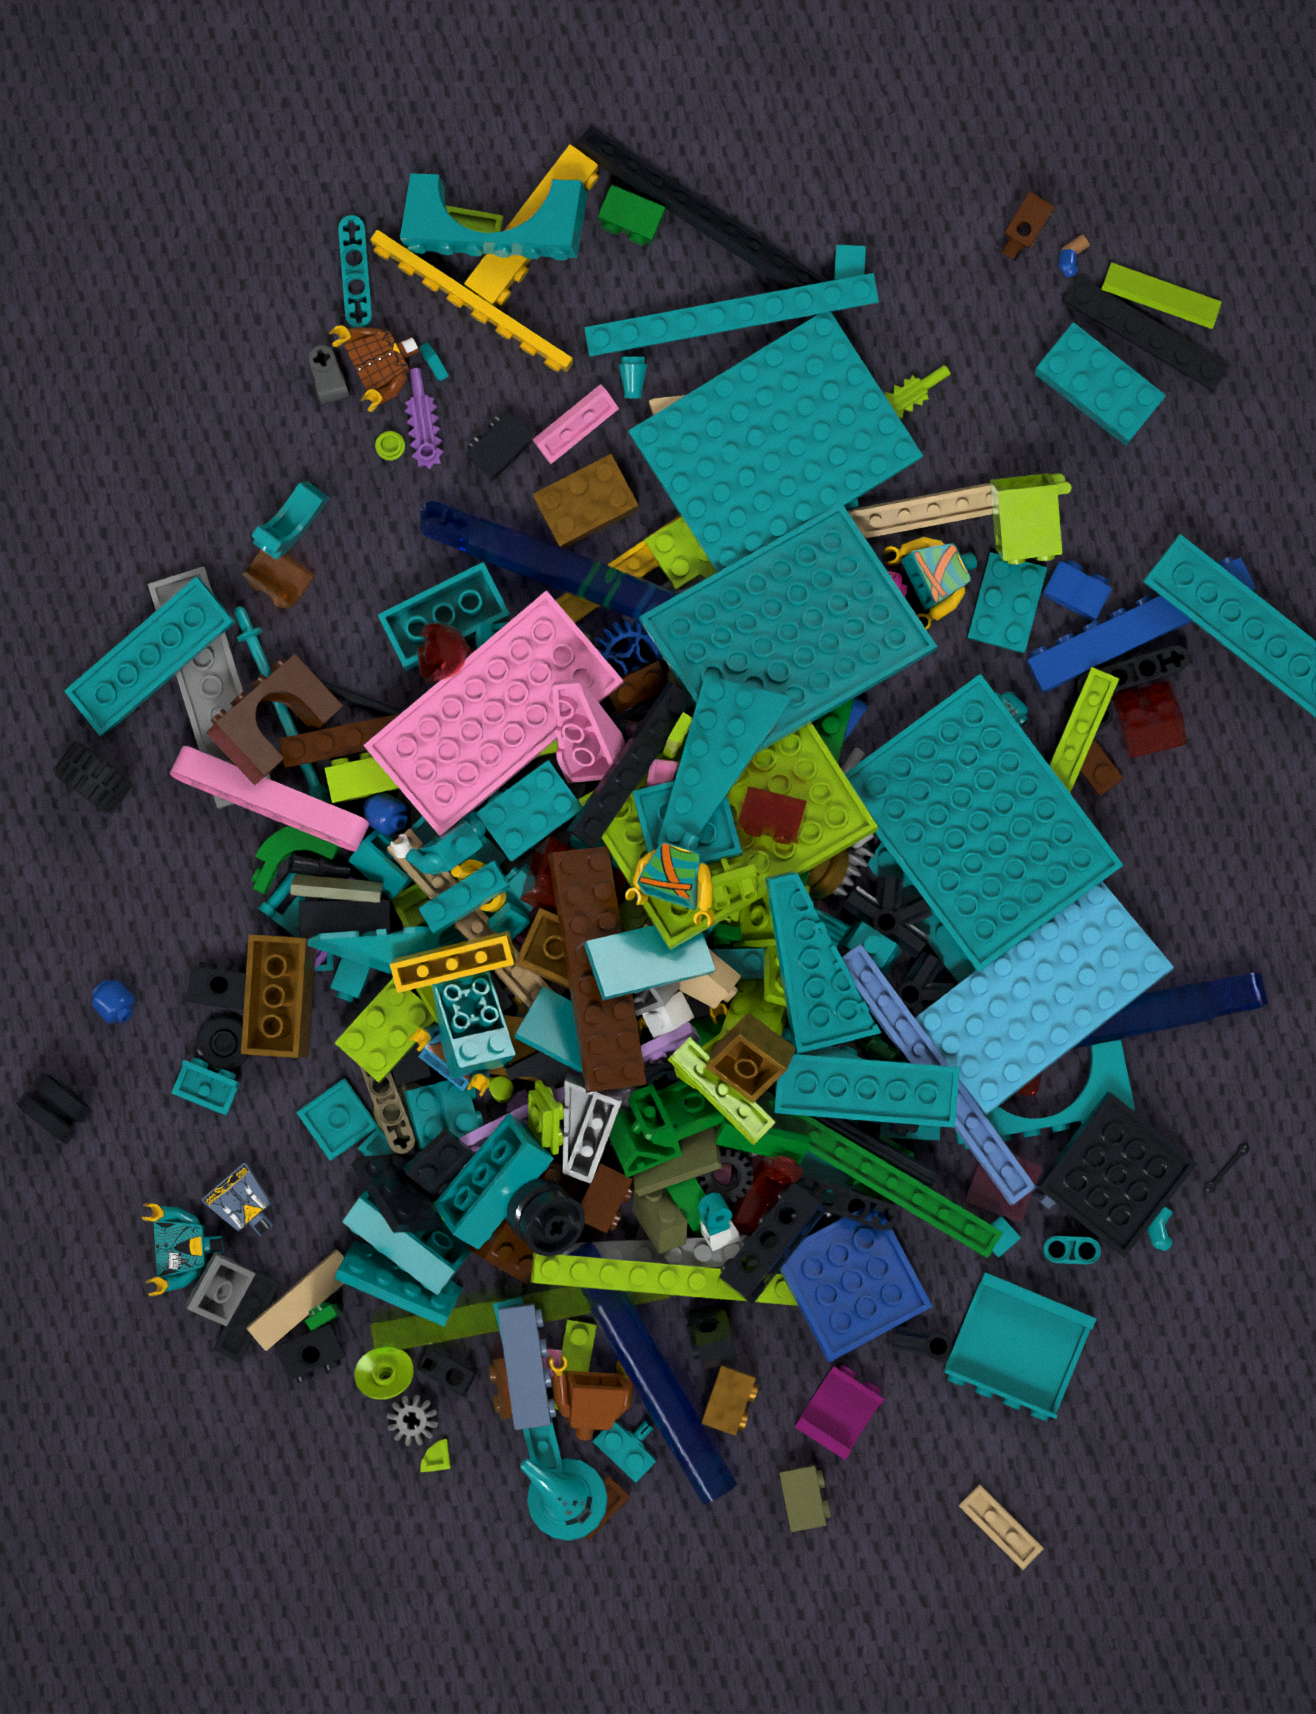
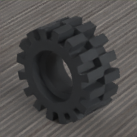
M720 1146L721 1164L730 1163L734 1165L738 1171L737 1179L731 1184H721L716 1180L714 1170L700 1175V1184L707 1195L719 1193L726 1203L727 1200L734 1202L737 1201L738 1197H744L746 1191L750 1190L753 1181V1166L749 1156L747 1157L744 1151Z

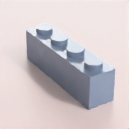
M535 1303L499 1307L498 1314L514 1429L520 1430L551 1425V1417H556L554 1399H548L547 1387H552L550 1369H544L543 1357H548L546 1339H540L538 1328L544 1327L542 1310H536Z

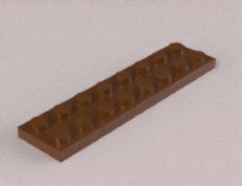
M607 846L548 854L586 1093L645 1085L647 1083L633 996L628 994L602 1000L584 947L586 941L622 933L609 849Z

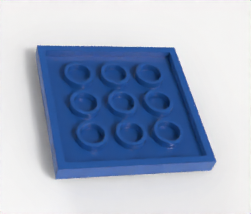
M870 1204V1213L865 1220L872 1221V1215L880 1218V1224L885 1225L887 1219L884 1213L875 1212L874 1208L876 1205ZM865 1207L851 1214L859 1216L864 1213ZM842 1218L806 1237L780 1269L828 1362L837 1359L933 1307L893 1230L887 1232L880 1231Z

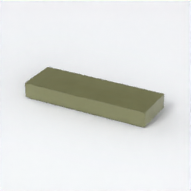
M295 874L291 883L290 894L378 903L383 893L384 882Z

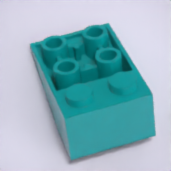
M487 971L433 984L432 989L442 1050L451 1079L507 1066L515 1056V1051L490 972Z

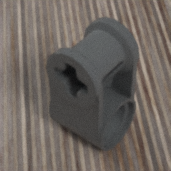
M324 345L314 347L309 354V363L321 404L324 405L349 397L350 394L347 390L343 373L340 371L337 358L332 349ZM323 353L326 357L331 358L326 361L327 366L322 367L320 363H315L319 360V355Z

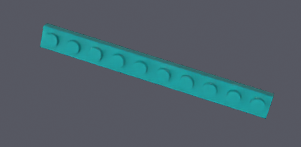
M870 273L584 327L589 356L593 357L879 303L875 275Z

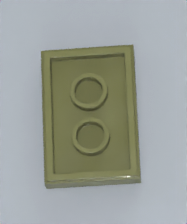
M717 1125L679 1140L678 1143L682 1156L633 1175L634 1188L637 1195L640 1197L722 1168L719 1145L715 1144Z

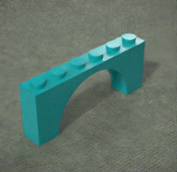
M410 173L400 239L407 250L416 254L434 251L443 255H452L454 252L466 253L470 256L494 254L501 258H508L511 255H520L528 259H538L539 256L552 257L556 260L578 258L587 192L582 181L553 179L546 200L531 218L510 230L483 233L465 228L448 214L445 204V185L439 174Z
M1121 1040L1089 1046L1090 1070L1087 1081L1076 1100L1063 1111L1053 1116L1038 1119L1015 1116L1000 1107L995 1108L988 1115L984 1112L983 1114L1003 1142L1012 1140L1011 1134L1023 1132V1137L1026 1138L1041 1135L1040 1129L1052 1127L1053 1132L1071 1129L1070 1123L1081 1121L1083 1124L1108 1091L1134 1111L1135 1106ZM955 1130L957 1145L964 1144L965 1149H969Z

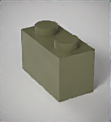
M663 1188L640 1197L634 1189L632 1212L658 1253L661 1254L685 1245L687 1220L667 1189Z
M815 1465L779 1471L790 1531L796 1532L826 1526L825 1519L831 1518L828 1500H821L820 1489L825 1488L822 1470L816 1471Z

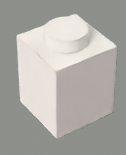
M682 991L676 992L665 1006L642 1014L653 1038L671 1032L694 1018Z

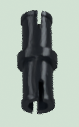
M292 854L288 861V872L348 879L350 864L329 861L322 856L309 858Z

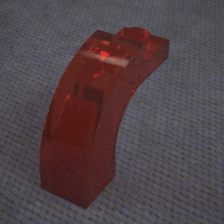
M765 1156L753 1172L750 1190L746 1191L744 1197L741 1198L740 1196L733 1208L731 1221L737 1230L747 1235L754 1233L759 1226V1219L766 1211L772 1210L779 1193L785 1187L799 1180L803 1169L797 1166L798 1163L786 1156H776L774 1158Z

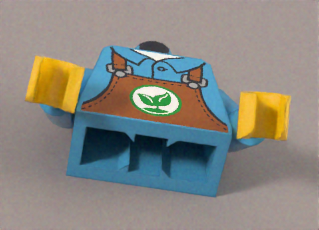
M438 1023L426 1026L425 1028H418L408 1038L409 1042L414 1040L419 1044L417 1050L419 1052L422 1050L418 1056L420 1059L462 1091L466 1087L468 1090L475 1087L480 1091L479 1096H483L490 1084V1070L451 1079L442 1050Z

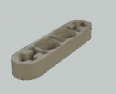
M360 1067L390 1148L398 1154H408L414 1149L416 1138L392 1072L390 1071L386 1076L390 1083L388 1091L380 1094L373 1089L375 1079L372 1076L369 1077L367 1072ZM390 1104L397 1105L400 1109V1116L395 1121L386 1120L383 1114L385 1107ZM405 1121L406 1127H400L401 1132L404 1136H410V1141L406 1142L407 1148L402 1149L400 1145L395 1146L394 1141L398 1139L396 1130L391 1132L388 1130L389 1126H397Z

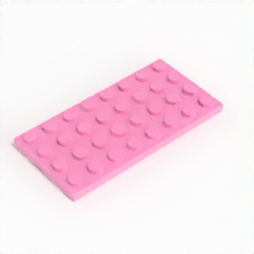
M546 590L363 746L438 835L441 836L464 819L558 739L555 738L557 721L553 707L552 685L554 682L581 679L596 700L601 703L621 686L624 681Z

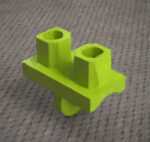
M726 857L721 858L722 867L711 870L713 885L712 904L716 910L727 908L731 905L728 894L738 891L742 901L747 902L757 899L759 881L755 865L741 867L740 862L729 865Z

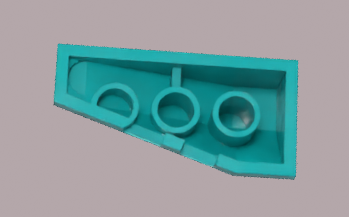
M404 927L403 931L392 932L387 935L386 929L366 932L361 937L358 931L320 933L308 939L307 943L308 946L392 974L390 963L394 958L437 948L442 932L435 935L429 927Z

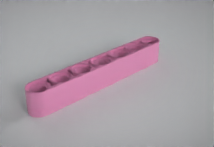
M182 746L170 771L172 777L185 784L350 851L358 850L369 826L367 820L356 814L265 777L254 785L237 766L188 746Z

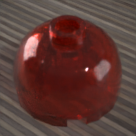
M428 623L422 629L420 637H425L424 646H418L417 652L421 676L429 678L426 681L428 683H438L441 680L456 675L464 666L466 658L471 655V648L467 645L466 639L460 630L443 623Z

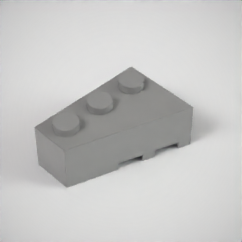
M567 1072L564 1089L563 1174L591 1184L620 1108L624 1092L613 1089L586 1093L584 1078Z

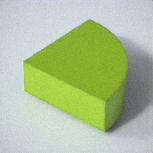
M447 1439L436 1442L426 1451L421 1461V1473L451 1469Z

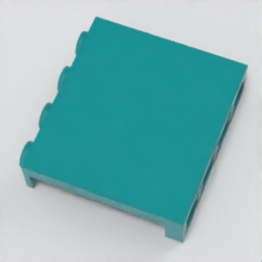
M983 1272L943 1372L949 1374L948 1381L964 1387L965 1382L977 1386L975 1392L983 1396L992 1398L994 1393L1004 1397L1003 1404L1017 1410L1020 1409L1021 1405L1032 1409L1030 1415L1046 1422L1049 1417L1056 1419V1413L1090 1329H1093L1096 1318Z

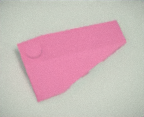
M581 679L554 682L552 685L553 707L557 721L555 738H558L556 756L567 783L602 780L626 745L622 733Z

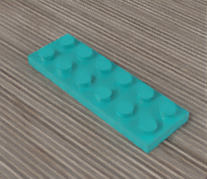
M196 576L64 692L98 735L104 737L236 622L201 578Z
M794 1054L787 1071L776 1080L774 1113L955 1128L960 1067Z

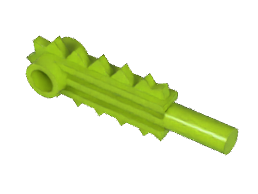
M943 365L922 380L916 379L912 375L910 380L904 379L903 387L894 385V394L885 392L884 395L897 416L903 419V411L913 412V404L922 406L924 400H929L927 390L951 375L950 371Z

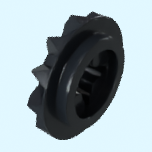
M658 1060L657 1064L653 1066L648 1065V1071H645L647 1084L641 1085L639 1088L641 1089L653 1084L657 1091L681 1081V1079L676 1076L674 1066L668 1060L664 1063Z

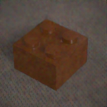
M599 1163L592 1183H588L578 1201L585 1213V1223L604 1233H607L609 1228L614 1230L622 1215L617 1212L622 1201L628 1203L635 1189L634 1186L630 1185L633 1179L626 1178L625 1175Z

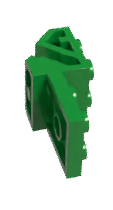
M682 1080L657 1091L654 1085L651 1084L631 1093L628 1098L631 1110L619 1108L608 1138L625 1176L628 1178L682 1156L678 1143L679 1140L722 1123L725 1116L696 1088H692Z

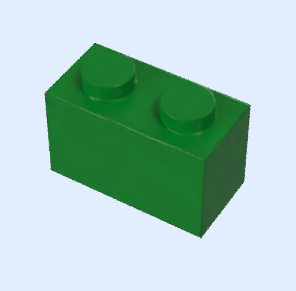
M611 185L599 212L598 223L602 224L601 228L608 233L617 235L618 231L629 235L628 240L637 245L644 246L645 243L652 245L666 214V207Z

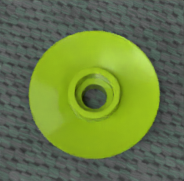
M384 1346L375 1348L362 1356L356 1365L354 1378L358 1389L364 1395L373 1399H389L399 1395L410 1385L414 1375V1366L406 1352L396 1347ZM386 1375L390 1376L387 1379H382Z

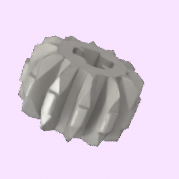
M419 1395L414 1396L413 1405H410L407 1396H403L402 1402L405 1408L399 1403L394 1402L392 1407L399 1414H387L388 1419L397 1420V1423L388 1426V1430L393 1431L399 1428L400 1432L394 1437L396 1441L400 1440L404 1434L407 1435L405 1439L406 1446L411 1445L412 1436H415L418 1445L423 1444L420 1433L422 1432L430 1439L433 1434L426 1427L436 1428L438 1426L437 1422L428 1421V1417L437 1415V1411L432 1410L426 1413L425 1409L431 1403L429 1400H426L421 1407L418 1406L420 1401ZM410 1412H415L416 1418L420 1419V1425H414L415 1429L409 1428V1423L404 1421L406 1415H411Z

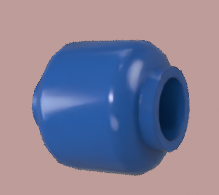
M389 792L374 794L365 802L363 809L364 818L369 822L370 827L381 834L390 836L401 831L406 826L408 820L407 805Z
M107 979L93 990L92 1007L105 1022L110 1024L118 1021L124 1023L133 1016V1008L136 1003L135 996L121 981Z

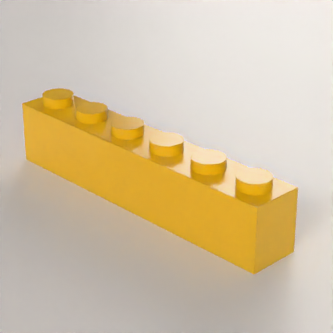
M569 144L504 231L519 226L539 210L549 194L553 179L582 181L585 188L591 190L600 177L597 174L599 171L598 164ZM486 254L465 281L464 286L494 307L497 304L503 306L512 293L509 290L515 281L520 283L527 275L529 268L526 266L531 259L520 255L501 258L494 254Z

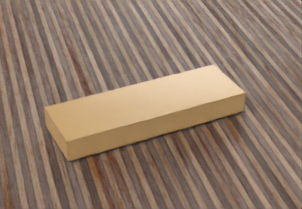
M980 1484L958 1505L1022 1570L1044 1549Z

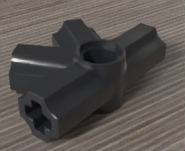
M878 876L876 898L857 886L843 907L870 927L895 942L901 949L916 959L931 937L913 924L933 916L921 894L918 893L902 901L904 879ZM883 914H891L895 918V926L889 931H884L879 927L878 920Z
M924 950L920 952L895 991L914 1018L955 987V983L933 982L944 963ZM912 986L916 989L917 997L914 1002L907 1003L902 999L901 993L905 987ZM877 1021L876 1024H877V1026L879 1027V1029H881L882 1031H884L883 1028L880 1026V1024H879L878 1021Z

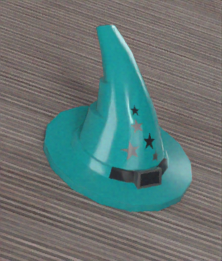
M526 1458L521 1463L520 1468L532 1481L528 1491V1508L531 1518L541 1531L554 1539L571 1541L587 1536L599 1526L606 1514L608 1496L605 1483L594 1468L581 1460L564 1458L562 1459L564 1473L555 1474L548 1472L529 1458Z

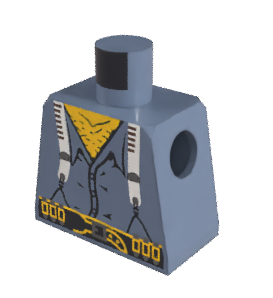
M244 1162L201 1199L204 1204L237 1231H241L249 1224L261 1237L273 1227L271 1221L263 1213L272 1203L248 1163Z

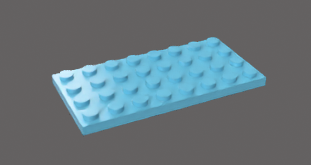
M1102 881L979 973L977 970L915 1017V1019L947 1062V1065L960 1067L959 1081L982 1111L988 1115L1170 973L1174 967Z

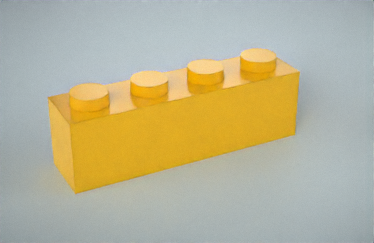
M505 931L394 958L390 963L396 991L400 993L514 965L516 956L510 933Z

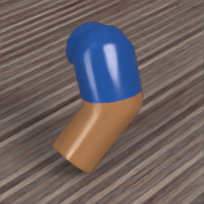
M1083 234L1063 246L1060 250L1058 267L1066 277H1072L1078 272V266L1076 265L1077 255L1090 247L1088 240Z

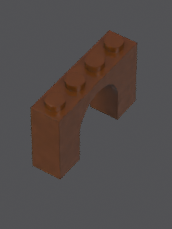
M296 654L287 661L283 657L270 668L273 673L266 678L264 675H261L250 685L253 690L248 695L242 692L230 703L233 706L231 710L226 712L222 709L210 720L214 725L206 732L254 785L259 783L284 759L258 728L256 722V708L258 704L274 701L286 705L312 732L319 730L343 707Z

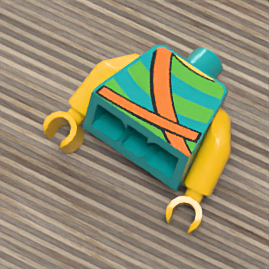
M921 537L902 544L900 549L889 546L883 552L884 554L889 552L897 553L894 560L886 563L890 566H896L902 561L924 611L930 610L927 614L917 615L918 618L921 616L927 618L928 625L925 627L926 630L930 628L934 619L938 621L957 608L965 595L964 586L971 581L968 571L977 567V560L972 552L960 555L955 544H944L940 540Z
M683 833L678 846L663 842L659 845L658 849L652 850L641 858L637 863L632 881L634 888L626 891V899L628 901L633 900L635 893H637V905L646 903L648 895L692 910L699 907L700 911L693 918L694 923L700 925L701 915L704 914L708 918L707 926L713 925L716 918L714 912L709 909L712 907L713 899L710 868L706 865L702 855L695 852L700 839L692 834Z

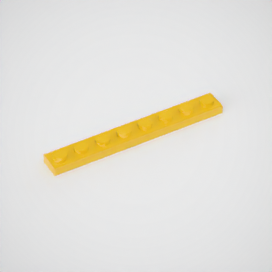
M376 230L371 237L372 245L375 246L373 251L385 260L392 257L399 262L397 267L410 276L414 273L424 278L422 283L434 292H437L438 289L448 294L446 299L458 308L465 305L472 310L471 316L479 322L485 324L488 320L497 326L495 331L507 340L513 337L521 342L519 347L531 356L538 353L546 359L544 364L552 370L559 372L562 369L568 372L572 366V357L379 230Z

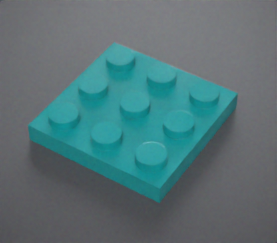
M675 781L632 791L648 853L658 849L657 842ZM727 795L699 837L700 842L695 852L702 855L706 865L721 862L720 859L724 857L729 860L743 856Z

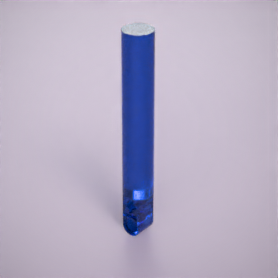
M436 501L427 502L420 509V531L424 536L462 550L467 555L639 620L641 615L680 594L483 517L478 518ZM437 518L439 519V521L430 522L427 519Z
M1249 973L1210 982L1200 981L1143 993L1072 1049L1207 1022L1215 1017L1264 1007L1269 1001L1262 974Z
M591 1241L567 1254L570 1256L602 1258L598 1249ZM579 1287L591 1306L589 1311L701 1503L704 1505L712 1502L732 1490L738 1483L706 1428L701 1424L699 1416L626 1291Z

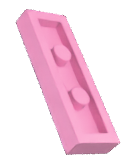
M600 384L532 440L546 460L552 464L619 408L607 390Z

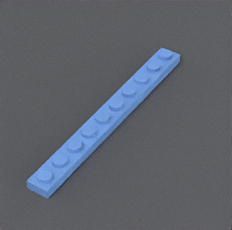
M861 943L843 955L842 959L855 982L862 1000L865 1001L870 1012L898 1051L902 1053L906 1062L948 1066ZM959 1081L955 1130L1009 1205H1013L1036 1187Z

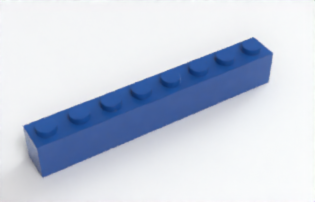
M1230 556L1217 562L1253 592L1256 590L1241 557L1233 560ZM1148 595L1135 602L1136 608L1126 611L1125 607L1109 615L1111 619L1102 624L1098 620L1083 627L1084 633L1073 637L1072 633H1069L1057 639L1058 645L1048 650L1046 646H1042L1030 652L1031 658L1027 659L1026 665L1040 693L1043 694L1089 672L1092 667L1102 666L1193 621L1161 596L1153 599L1152 595Z

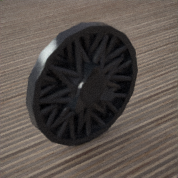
M218 1016L210 1019L202 1026L197 1036V1050L200 1058L204 1062L209 1063V1067L217 1071L220 1068L230 1071L239 1068L247 1061L249 1054H241L243 1022L232 1016Z

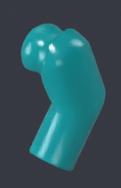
M1166 1207L1161 1210L1147 1229L1151 1244L1161 1251H1166L1172 1246V1238L1168 1237L1165 1225L1173 1212Z

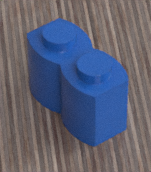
M1066 560L1065 563L1059 561L1042 595L1094 622L1112 590L1107 585L1109 581L1095 573L1092 576L1086 575L1081 572L1082 566L1071 560Z

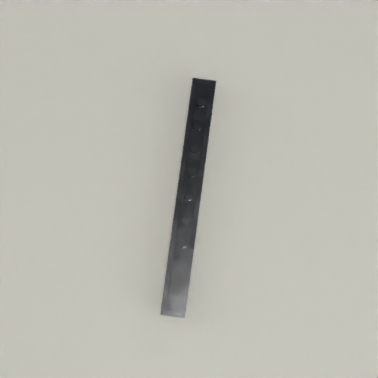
M590 126L578 139L575 148L659 205L666 207L668 211L684 222L690 224L783 287L791 289L828 282L596 128Z

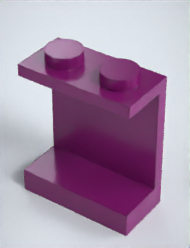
M841 1365L839 1369L835 1366L831 1368L794 1427L846 1460L852 1451L851 1448L878 1406L884 1401V1398L879 1396L882 1391L869 1381L862 1385L854 1379L857 1375L855 1372Z

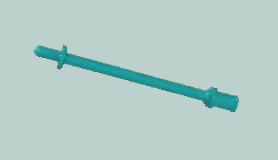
M238 606L235 608L234 613L243 634L238 636L237 639L239 642H247L260 674L267 678L272 674V671L257 638L263 631L261 627L254 629L245 608ZM272 701L287 737L298 735L299 733L287 706ZM312 763L300 765L310 788L309 796L332 805L328 795L330 794L329 788H325L324 785L320 784Z

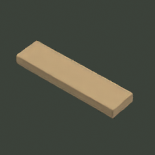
M337 1249L246 1327L265 1351L270 1349L309 1315L308 1311L320 1305L344 1284L334 1279L344 1259V1256Z

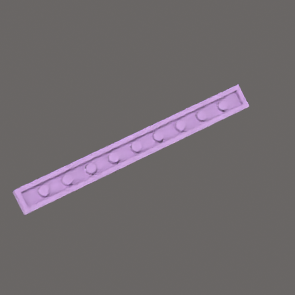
M687 1022L679 1028L641 1045L644 1069L648 1065L653 1066L657 1064L658 1060L664 1063L668 1056L672 1055L689 1037L695 1042L700 1041L697 1030ZM565 1086L552 1091L554 1100L561 1102L563 1108L565 1106ZM528 1104L509 1113L528 1125ZM506 1115L459 1139L476 1153Z

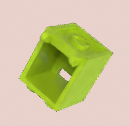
M1044 473L991 479L990 489L995 549L1002 560L1008 561V564H1021L1027 558L1037 557L1038 561H1049L1055 559V555H1062L1058 495L1068 494L1071 491V485L1065 481V477L1061 473Z

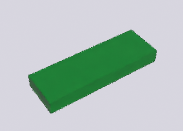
M724 1117L715 1135V1144L800 1164L810 1146V1136L770 1128L753 1145Z

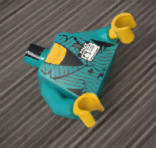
M145 1203L143 1205L152 1209V1215L150 1217H142V1219L154 1221L157 1277L148 1279L146 1283L154 1282L157 1290L156 1292L149 1293V1296H157L164 1291L168 1292L185 1288L200 1277L202 1268L207 1265V1255H211L214 1252L223 1254V1237H205V1225H200L196 1216L180 1207L158 1206L153 1203Z

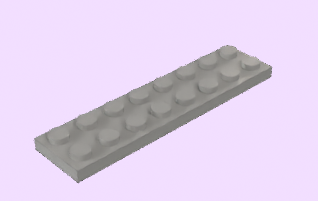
M203 566L149 583L148 587L156 611L196 576L200 577L213 593L205 567ZM224 632L176 674L199 751L235 765L206 733L214 725L210 720L222 709L226 712L231 710L233 706L230 703L240 693L244 692L229 642ZM270 774L265 776V778L271 780ZM213 795L218 809L234 804Z

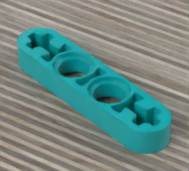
M349 215L340 221L338 228L345 317L347 323L352 328L368 327L372 321V304L366 230L363 221L359 217ZM350 222H354L356 227H360V230L355 231L356 243L362 241V245L351 244L344 247L345 242L350 243L349 233L344 232V228H348ZM351 251H358L363 256L362 262L357 266H351L346 262V257ZM353 280H361L365 284L364 291L359 295H353L348 290L349 284ZM366 298L367 303L360 302L362 313H367V317L362 318V323H357L355 318H351V315L356 313L355 302L349 304V300L360 301Z

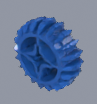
M623 620L622 629L618 623L614 622L612 623V633L606 628L602 629V633L605 636L604 640L598 637L594 639L600 645L597 650L607 661L608 659L617 663V674L620 677L655 659L659 661L663 672L668 669L661 664V661H665V659L638 620L633 623L632 627L629 620ZM629 637V640L625 641L624 646L620 650H611L619 640ZM639 638L646 643L650 653V660L640 656ZM632 656L640 663L633 661V663L628 662L626 664L617 657L625 658Z

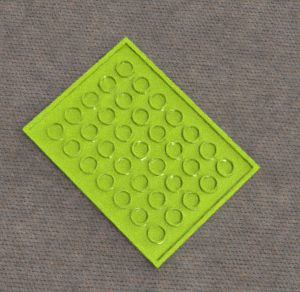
M812 723L757 753L727 794L743 855L727 861L729 865L740 862L741 867L755 865L759 881L757 886L758 898L746 902L742 901L739 891L728 894L731 905L727 908L716 910L713 904L709 908L714 912L716 918L713 925L767 895L765 878L792 871L800 876L878 831L877 824ZM687 738L684 740L674 759L672 758L671 760L666 756L662 755L663 751L660 752L655 759L680 762ZM649 768L633 791L647 788ZM593 791L578 799L582 807ZM631 793L601 839L609 849L611 856L631 888H634L632 881L637 863L648 852L633 794ZM721 862L707 865L710 868L711 877V870L722 867ZM648 895L647 902L642 904L669 950L711 927L707 926L708 918L704 914L701 915L700 925L694 923L693 918L700 911L699 907L692 910Z

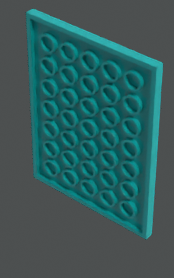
M831 312L816 315L628 431V434L716 572L732 565L838 504L845 507L923 458V454Z
M842 504L832 507L641 615L639 618L640 623L687 695L692 698L695 707L705 675L792 697V702L784 710L773 730L769 732L760 745L757 753L928 656L937 649V645Z
M981 674L845 773L848 781L877 824L878 831L875 832L978 973L1124 866Z

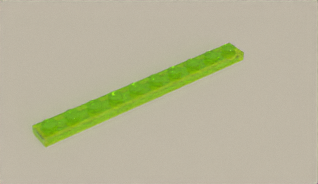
M566 1286L456 1307L453 1309L445 1327L418 1315L372 1323L370 1327L375 1353L380 1354L499 1331L493 1303L523 1296L524 1304L535 1303L536 1310H542L543 1322L668 1299L670 1295Z

